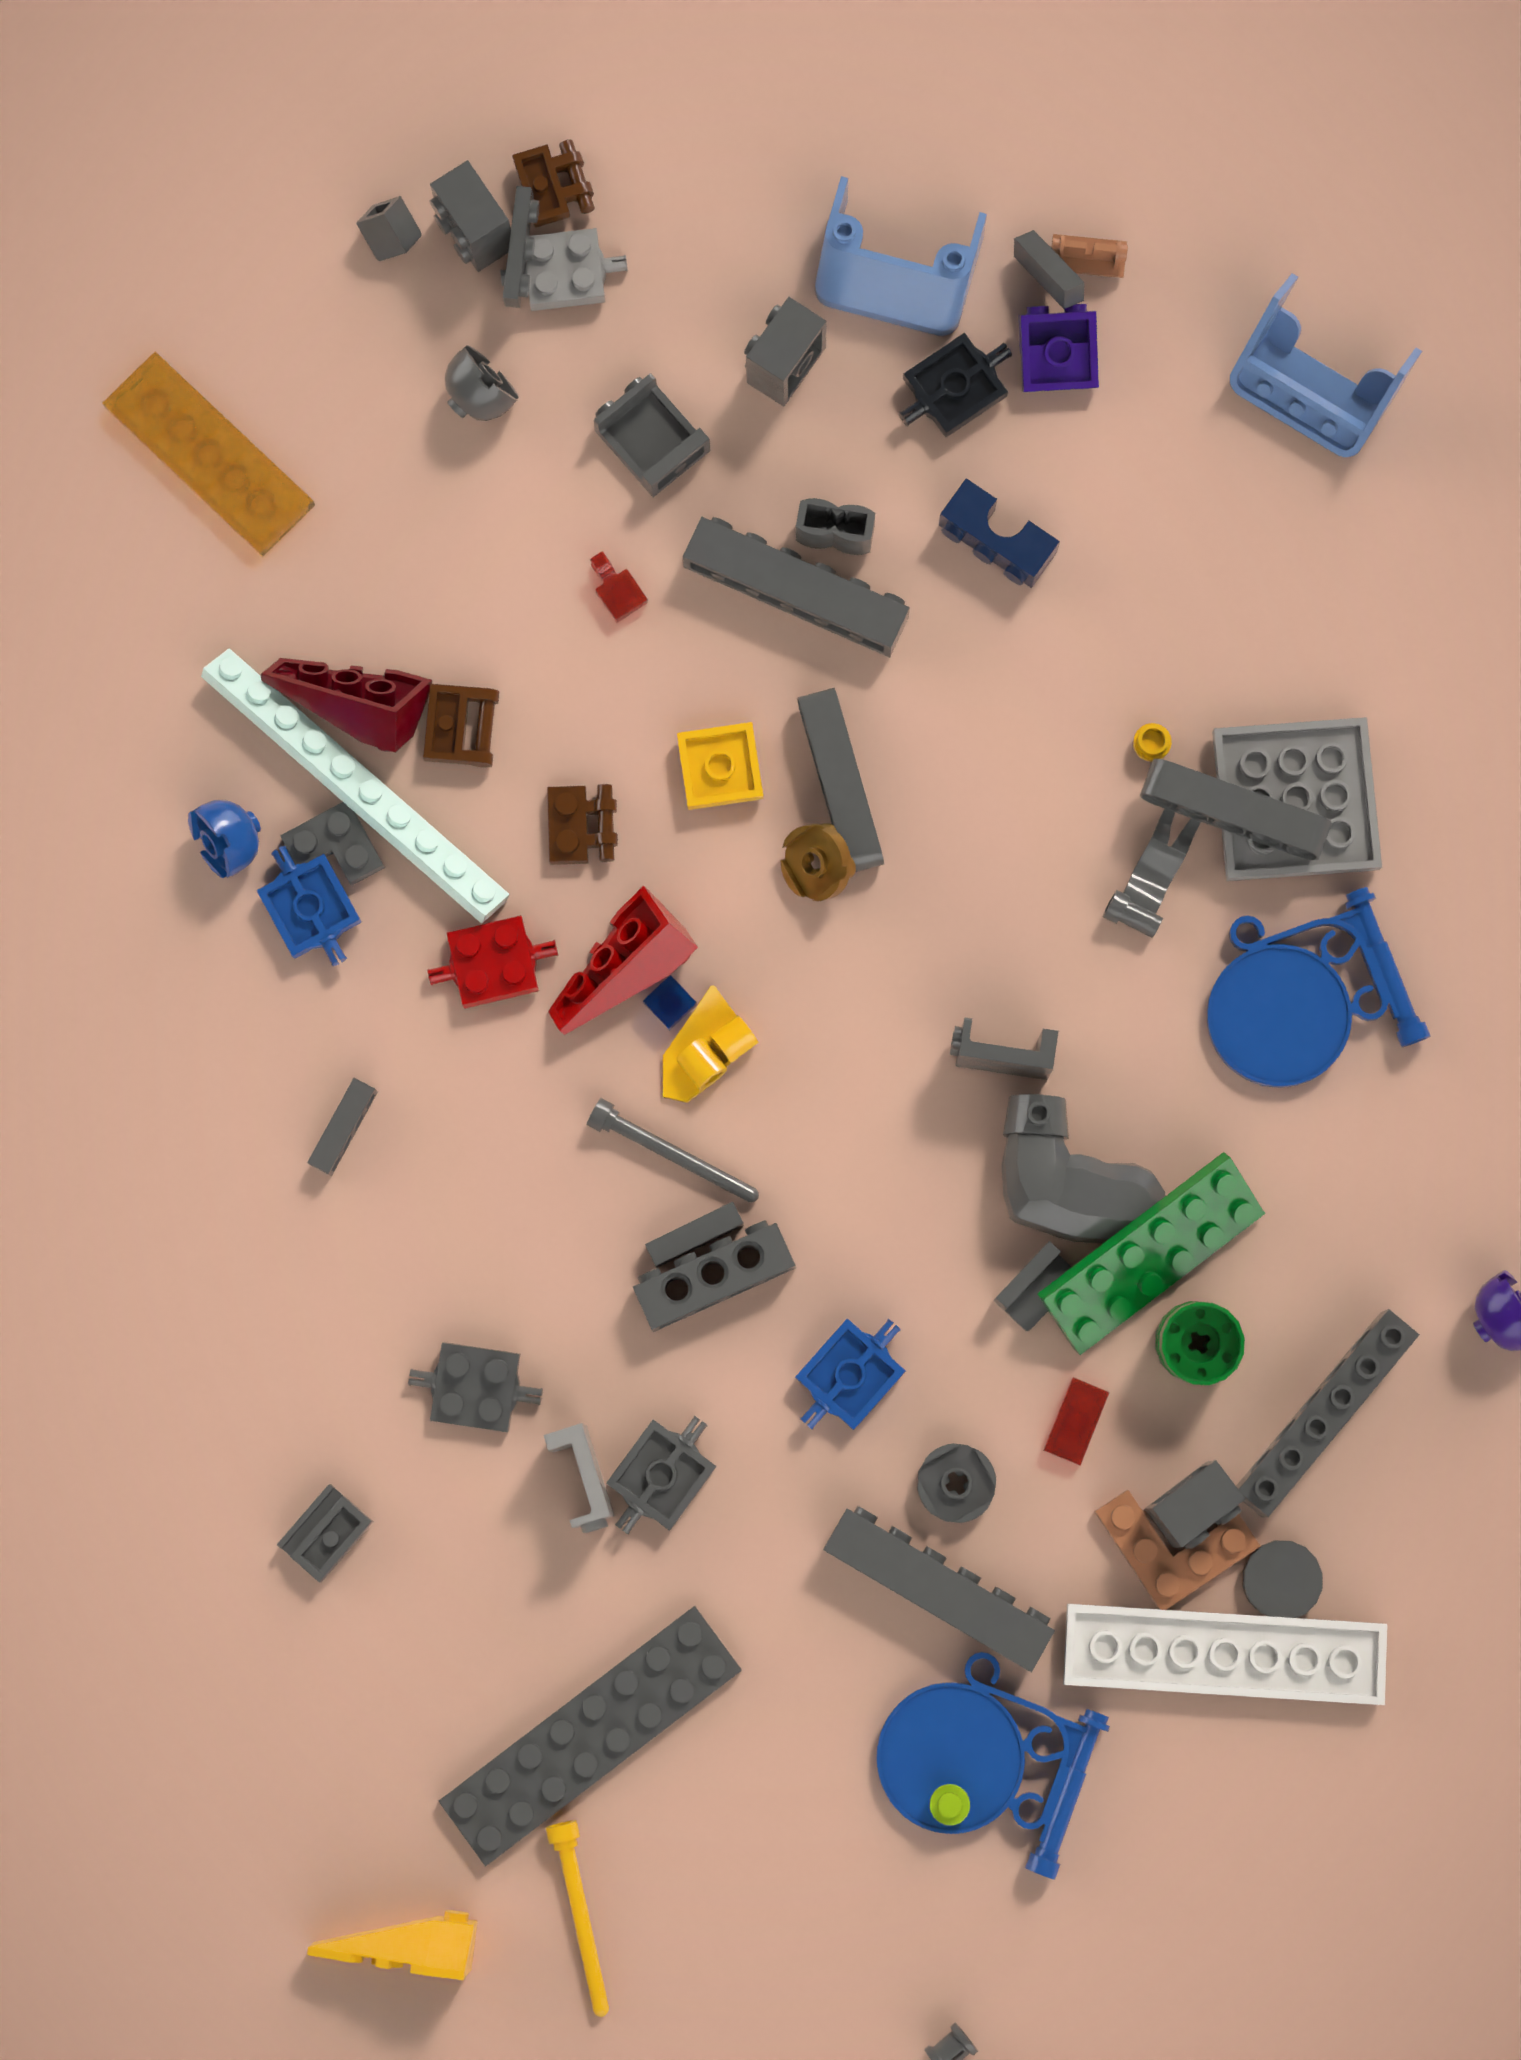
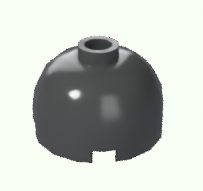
M466 345L459 351L447 366L445 387L451 396L448 404L462 418L468 414L476 420L489 421L506 413L519 396L506 377L500 371L496 373L489 367L490 361L469 345Z

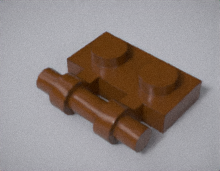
M573 140L562 141L559 144L562 155L551 157L548 144L512 155L521 186L531 187L534 200H539L540 203L537 224L533 223L535 228L569 218L570 212L567 203L573 201L578 202L582 214L590 213L595 209L592 201L594 192L591 183L585 179L582 170L584 161L581 153L576 151ZM568 172L572 185L561 187L557 173Z
M597 785L596 800H587L586 786L547 787L550 865L588 864L589 848H599V861H614V847L618 846V834L614 832L613 813L617 812V800L613 799L612 785ZM587 815H598V833L588 834Z

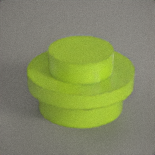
M945 1784L933 1792L930 1799V1810L938 1822L944 1825H956L967 1817L970 1810V1800L967 1793L960 1786Z

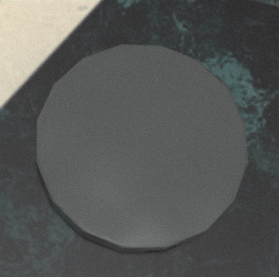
M1274 1540L1261 1545L1249 1557L1243 1569V1589L1248 1601L1260 1613L1270 1617L1297 1618L1305 1615L1317 1603L1323 1589V1573L1317 1558L1306 1547L1293 1541Z

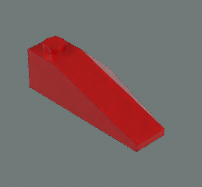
M644 885L616 912L609 922L614 927L602 945L598 942L593 945L589 951L593 956L583 972L573 974L548 1010L557 1028L564 1035L671 975L698 948L683 925Z

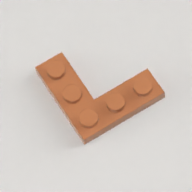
M1129 1490L1124 1491L1094 1511L1160 1610H1167L1261 1547L1238 1514L1226 1524H1219L1208 1532L1210 1536L1192 1549L1183 1548L1172 1556Z

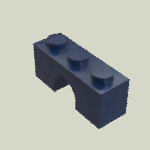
M966 478L940 513L939 526L942 527V533L955 543L962 541L973 548V554L984 563L991 564L993 562L1004 569V575L1015 584L1022 585L1024 583L1032 588L1056 555L1060 541L1029 520L1023 529L1014 536L1003 537L994 533L989 527L988 520L995 512L997 498Z

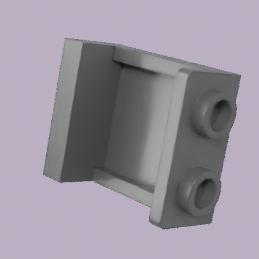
M650 373L644 379L641 377L634 379L625 388V394L615 402L611 400L602 405L596 412V418L593 421L595 432L649 494L655 497L711 450L709 437L701 428L696 430L660 390L657 386L656 378Z
M965 1017L962 1027L955 1026L950 1055L957 1056V1067L1048 1080L1053 1071L1058 1030L1043 1028L1037 1040L1036 1051L971 1041L972 1018Z

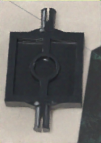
M963 333L903 373V380L913 392L916 402L898 413L900 419L904 420L906 426H909V424L925 414L935 422L943 435L948 437L1007 397L1008 391L997 377L995 367L1009 357H1012L1010 349L1007 348L1005 343H1002L986 355L976 348L968 336Z

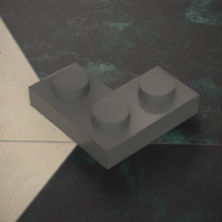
M344 802L280 835L295 864L308 863L322 854H325L326 857L334 854L351 886L385 868L356 813Z

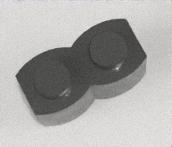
M810 498L800 501L796 522V541L806 547L825 549L833 546L837 550L851 555L870 553L876 513L860 505L837 507L823 499Z

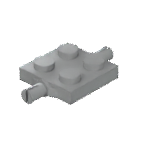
M597 228L529 236L535 238L534 255L532 261L526 260L524 274L530 275L529 300L531 311L604 303L603 285L606 273L628 271L626 255L604 258L599 248ZM500 270L502 286H504L506 270Z

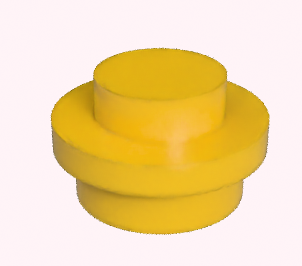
M1156 723L1141 726L1133 738V747L1136 754L1143 760L1150 762L1153 759H1163L1169 753L1172 745L1171 735L1168 730Z

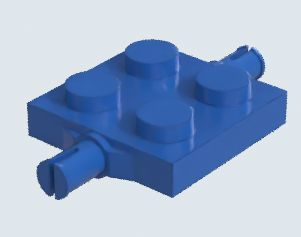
M279 847L285 862L277 850H274L271 855L277 862L281 873L273 882L256 891L292 957L296 959L312 949L323 947L332 966L339 965L333 950H335L339 960L343 963L347 957L344 955L337 939L343 932L362 923L336 873L325 854L308 863L295 865L287 847Z
M847 1318L795 1376L810 1391L813 1399L816 1401L800 1417V1420L806 1423L815 1412L817 1413L807 1424L810 1429L813 1430L815 1425L828 1412L839 1417L854 1430L906 1372L904 1368L891 1358L886 1348V1345L901 1331L895 1325L884 1336L894 1322L888 1319L880 1330L872 1336L862 1332Z

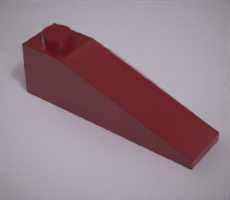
M279 658L261 673V681L361 743L377 747L384 752L395 753L414 736L429 697L430 684H432L431 679L399 670L386 669L385 676L363 673L362 666L351 665L350 669L337 671L329 670L328 665L324 662Z

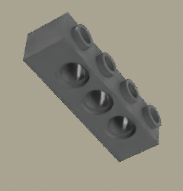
M766 1220L745 1229L747 1236L734 1242L731 1236L723 1238L709 1245L711 1252L697 1258L695 1252L675 1260L676 1268L662 1274L660 1269L657 1268L639 1276L640 1284L633 1286V1289L653 1332L658 1331L796 1269V1265L777 1223L768 1226ZM745 1248L757 1250L760 1254L759 1263L749 1269L742 1267L737 1261L741 1250ZM718 1264L724 1269V1277L721 1282L711 1285L702 1279V1271L707 1265ZM682 1280L687 1283L688 1294L684 1299L674 1301L667 1296L666 1289L671 1281Z

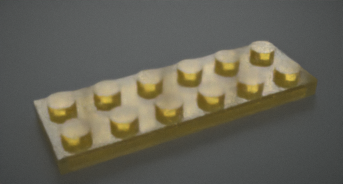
M156 351L102 402L107 411L261 557L275 546L315 506L314 501Z

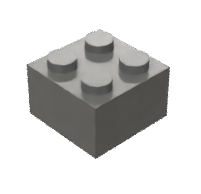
M468 160L430 183L433 198L429 201L436 213L434 218L445 235L449 232L451 233L456 242L454 248L465 264L471 261L477 272L508 254L511 234L509 219Z
M790 297L786 299L782 306L777 304L766 319L765 324L768 325L761 336L754 335L744 351L746 355L747 383L784 407L826 349L827 321Z
M1217 1460L1204 1463L1144 1510L1172 1547L1182 1548L1184 1546L1186 1549H1192L1210 1536L1206 1529L1212 1524L1224 1525L1242 1511L1238 1505L1245 1500V1497Z

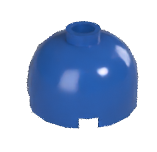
M214 800L188 813L191 835L194 841L201 838L206 850L200 853L211 870L220 878L233 876L252 863L258 853V832L261 831L258 819L251 811L246 812L240 805L231 801Z

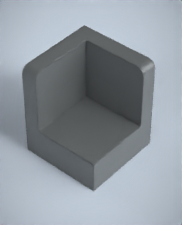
M401 196L372 205L356 223L378 261L407 253L422 236L419 227Z

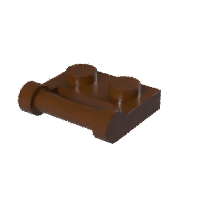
M430 684L423 753L424 761L465 764L482 768L492 767L494 755L490 753L494 706L499 703L500 692L491 688ZM469 702L480 703L475 751L464 750Z

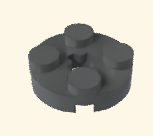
M952 1443L935 1449L925 1458L918 1471L917 1490L921 1502L932 1515L945 1522L963 1523L976 1519L988 1509L995 1495L996 1474L991 1462L981 1451L968 1445ZM952 1472H955L957 1476L965 1475L968 1482L963 1485L965 1492L960 1495L955 1490L949 1492L945 1486L950 1482L948 1475Z

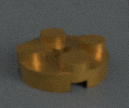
M830 823L809 824L798 827L790 832L784 840L782 848L786 847L785 859L781 860L782 875L788 887L801 898L806 896L814 899L812 901H823L833 898L845 889L849 878L855 874L856 865L851 858L849 848L843 837ZM813 853L820 859V868L814 869L811 863L815 860Z

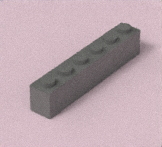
M701 516L683 554L684 568L882 655L891 657L909 618L910 607L905 605V601L902 598L891 593H885L884 596L871 591L870 585L860 579L850 578V580H846L835 575L836 571L828 565L818 562L812 565L801 560L802 557L791 549L784 547L780 550L766 545L767 541L757 534L747 532L746 535L732 530V525L720 518L713 517L709 520Z
M857 1506L854 1512L849 1509L845 1510L825 1545L824 1551L1032 1673L1055 1632L1054 1629L1047 1626L1051 1618L1032 1607H1029L1027 1613L1013 1606L1016 1600L1015 1597L996 1586L992 1593L978 1585L981 1577L962 1566L958 1572L943 1565L947 1559L945 1556L928 1546L925 1547L923 1552L909 1545L912 1537L894 1526H891L889 1532L876 1526L875 1522L878 1517Z

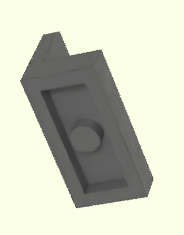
M1050 1241L993 1300L1025 1331H1030L1048 1312L1037 1294L1072 1268L1059 1255L1061 1251Z

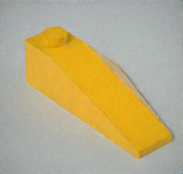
M446 1910L444 1916H434L316 1941L308 1946L307 1955L349 1963H362L364 1958H371L372 1965L384 1969L402 1968L404 1964H410V1973L464 1980L472 1970L478 1921L469 1920V1913Z

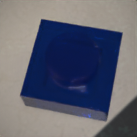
M671 975L643 1000V1004L669 1031L697 1006V1002Z

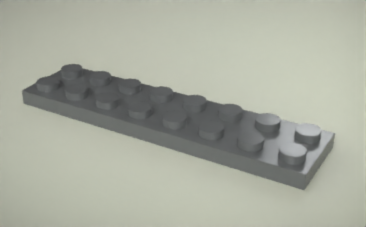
M693 1606L441 1798L439 1803L486 1867L741 1672L742 1669L696 1606Z

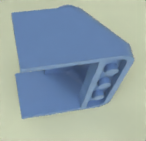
M841 176L827 223L815 282L817 299L823 305L929 334L946 336L953 333L960 323L984 238L987 214L979 212L970 247L957 243L947 244L937 252L933 267L860 248L863 240V228L856 218L844 214L848 203V178Z
M1292 273L1267 306L1230 374V385L1237 395L1336 455L1351 457L1356 455L1366 443L1422 351L1415 348L1396 376L1385 369L1375 368L1366 372L1357 385L1294 347L1301 334V325L1294 314L1282 308L1298 279V276Z

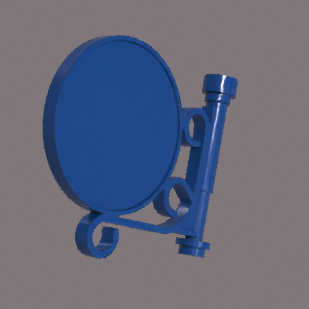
M1368 887L1355 890L1346 895L1348 902L1345 905L1347 910L1350 911L1331 918L1317 919L1254 943L1245 944L1239 941L1236 936V930L1242 924H1251L1256 928L1258 937L1263 938L1265 930L1261 921L1253 916H1241L1234 921L1229 932L1230 941L1235 948L1245 951V953L1234 959L1216 980L1208 1000L1207 1027L1217 1054L1237 1075L1255 1084L1277 1088L1292 1087L1309 1082L1324 1073L1340 1056L1348 1041L1352 1015L1357 1016L1361 1020L1374 1021L1384 1014L1387 1006L1393 1019L1398 1021L1399 1031L1396 1034L1401 1047H1406L1431 1037L1426 1023L1421 1022L1419 1016L1415 1014L1388 943L1384 941L1369 903L1375 900L1376 897L1374 893L1369 892ZM1322 926L1339 928L1355 940L1348 953L1340 958L1330 955L1326 947L1328 940L1336 934L1334 930L1326 933L1321 940L1319 946L1320 957L1311 951L1297 946L1285 944L1270 945ZM1358 947L1380 1000V1009L1372 1014L1366 1013L1360 1008L1359 999L1361 995L1372 992L1374 987L1368 985L1360 988L1353 996L1351 1003L1342 979L1331 967V965H1343L1348 962Z
M984 1652L975 1653L965 1664V1675L971 1685L946 1682L923 1687L903 1699L888 1716L882 1728L877 1746V1768L882 1787L890 1802L905 1818L924 1829L937 1833L960 1834L977 1830L994 1821L1008 1807L1012 1810L1018 1825L1025 1829H1036L1044 1824L1039 1841H1041L1040 1845L1036 1847L1035 1853L1030 1852L1025 1868L1055 1880L1061 1865L1057 1862L1060 1856L1058 1852L1085 1780V1771L1100 1729L1109 1731L1110 1726L1106 1725L1109 1717L1086 1708L1084 1716L1080 1715L1078 1721L1085 1723V1726L1057 1716L1043 1706L978 1682L971 1675V1666L977 1659H987L993 1664L994 1675L990 1680L992 1684H995L1000 1677V1666L996 1658L991 1654ZM989 1693L1041 1712L1051 1718L1061 1732L1063 1750L1045 1756L1035 1753L1032 1748L1034 1736L1041 1732L1050 1733L1052 1728L1044 1725L1037 1726L1022 1740L1020 1731L1011 1714ZM1025 1751L1038 1762L1045 1763L1061 1759L1043 1812L1035 1822L1024 1821L1019 1816V1806L1027 1799H1034L1042 1803L1044 1801L1043 1797L1034 1792H1026L1015 1798L1023 1778ZM945 1784L960 1786L967 1793L970 1800V1810L967 1817L956 1825L950 1826L938 1822L930 1810V1799L933 1792Z

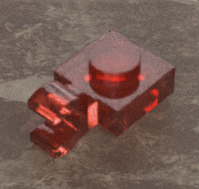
M603 551L590 559L591 567L603 583L595 589L596 594L616 623L648 603L647 597L627 569L617 574Z

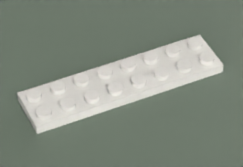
M1067 1604L1063 1684L1385 1705L1387 1624Z

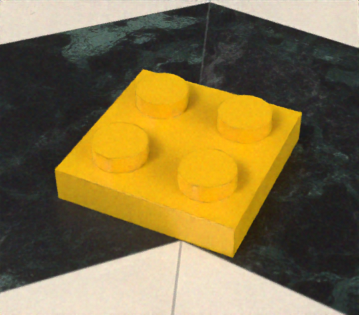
M752 722L677 733L688 810L764 799Z

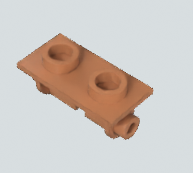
M1053 234L1051 248L1075 273L1124 278L1125 261L1128 252L1127 241Z

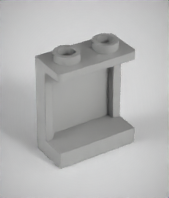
M580 1423L544 1435L548 1451L555 1453L570 1447L573 1448L589 1500L591 1513L570 1520L571 1527H581L583 1533L608 1527L606 1519L614 1517V1513L587 1425Z

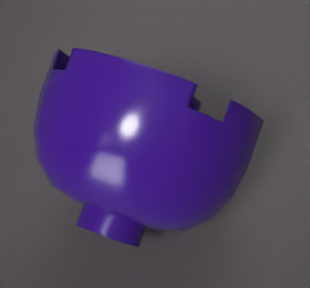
M1504 1270L1487 1281L1477 1293L1474 1307L1478 1320L1473 1322V1325L1484 1342L1492 1339L1500 1348L1519 1351L1521 1350V1292L1519 1290L1514 1291L1511 1286L1518 1282L1508 1271Z

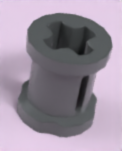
M956 2023L950 2026L951 2032L934 2047L928 2046L924 2049L931 2060H963L969 2054L974 2056L978 2050Z

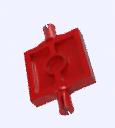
M520 915L447 932L451 951L450 965L427 969L431 985L453 980L459 988L462 1006L466 1009L538 992L539 988L535 975L536 960L559 955L555 940L532 945V942L526 935L523 918Z

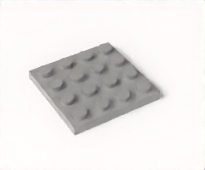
M1367 717L1214 728L1212 735L1216 777L1218 779L1327 818L1332 823L1320 858L1317 861L1304 859L1221 829L1226 881L1375 871L1382 868Z

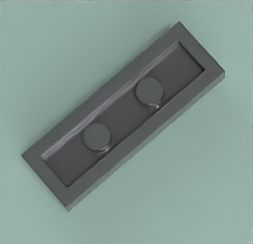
M516 187L503 290V301L506 307L520 308L521 297L528 298L530 275L524 274L526 260H533L535 238L529 237L531 223L537 224L540 204L539 200H534L531 187Z

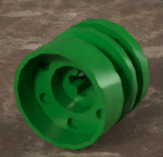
M1188 1301L1174 1306L1162 1317L1155 1332V1350L1160 1363L1172 1376L1193 1385H1212L1226 1380L1237 1370L1244 1355L1245 1337L1239 1321L1229 1310L1215 1303ZM1193 1332L1196 1335H1205L1206 1340L1202 1342V1347L1204 1348L1202 1352L1197 1349H1189L1188 1347L1192 1342L1190 1335Z

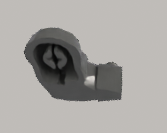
M1019 1094L1009 1097L1003 1136L1007 1137L1002 1161L1003 1195L1010 1219L1015 1223L1073 1242L1103 1244L1166 1196L1155 1175L1150 1170L1135 1163H1105L1086 1155H1070L1064 1143V1140L1069 1139L1065 1098L1040 1094Z

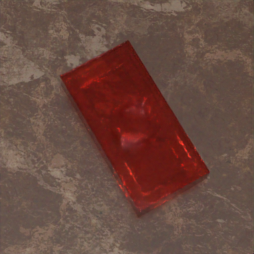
M1073 1377L1043 1451L1081 1466L1110 1392Z

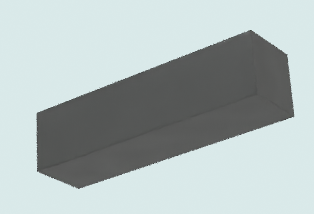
M1034 230L1014 238V257L1063 309L1084 301V281Z
M353 1078L307 1162L309 1165L332 1177L378 1093L375 1088Z
M731 1202L645 1245L656 1268L744 1226V1223L734 1203Z

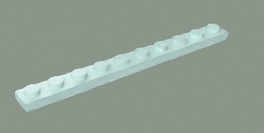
M230 648L203 668L201 677L481 924L506 903L510 895L279 691L261 681V676Z

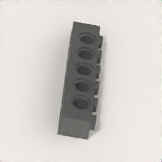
M1390 1309L1380 1312L1236 1485L1245 1497L1243 1502L1261 1517H1269L1420 1334Z

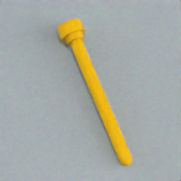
M570 1820L547 1826L545 1829L549 1844H553L554 1851H559L593 2012L596 2016L603 2017L608 2013L609 2005L574 1848L578 1846L577 1838L580 1837L577 1820Z

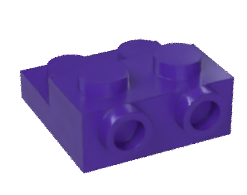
M1075 304L1064 309V312L1049 313V306L1026 307L1027 314L1018 315L1022 392L1099 388L1096 311H1087V304Z

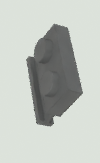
M329 1484L277 1543V1546L290 1555L295 1562L320 1583L374 1521L335 1489L332 1484Z

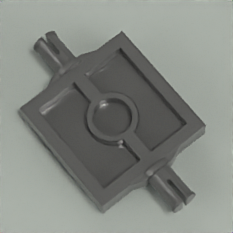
M442 1342L439 1363L434 1373L411 1369L409 1376L424 1378V1380L410 1378L408 1381L409 1386L431 1388L433 1404L430 1421L501 1432H509L512 1411L518 1401L541 1405V1397L528 1396L527 1394L538 1396L543 1394V1388L520 1386L518 1376L520 1353Z
M695 1415L681 1435L668 1431L655 1420H652L606 1484L620 1493L629 1505L618 1522L615 1523L621 1529L628 1518L631 1517L622 1530L629 1535V1532L641 1516L655 1519L670 1531L717 1467L703 1457L694 1445L708 1426L702 1421L694 1433H692L700 1421Z

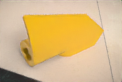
M714 985L709 987L663 1054V1098L688 1103L720 1079L727 1071L728 1065L759 1043L747 1024L739 1015L737 1016Z

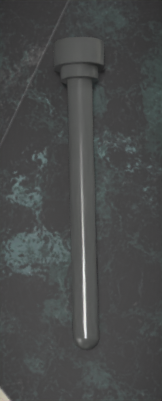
M603 1098L599 1099L587 1121V1126L599 1132L602 1129L607 1132L613 1130L747 1202L752 1203L759 1198V1192L756 1188L618 1116L620 1112L613 1109L615 1105Z

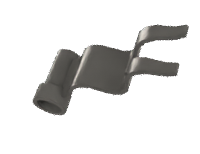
M1164 809L1153 836L1139 859L1124 892L1122 893L1118 890L1114 892L1102 916L1115 924L1120 921L1151 938L1154 937L1163 920V917L1156 913L1201 821L1191 818L1173 845L1169 847L1168 841L1175 812Z

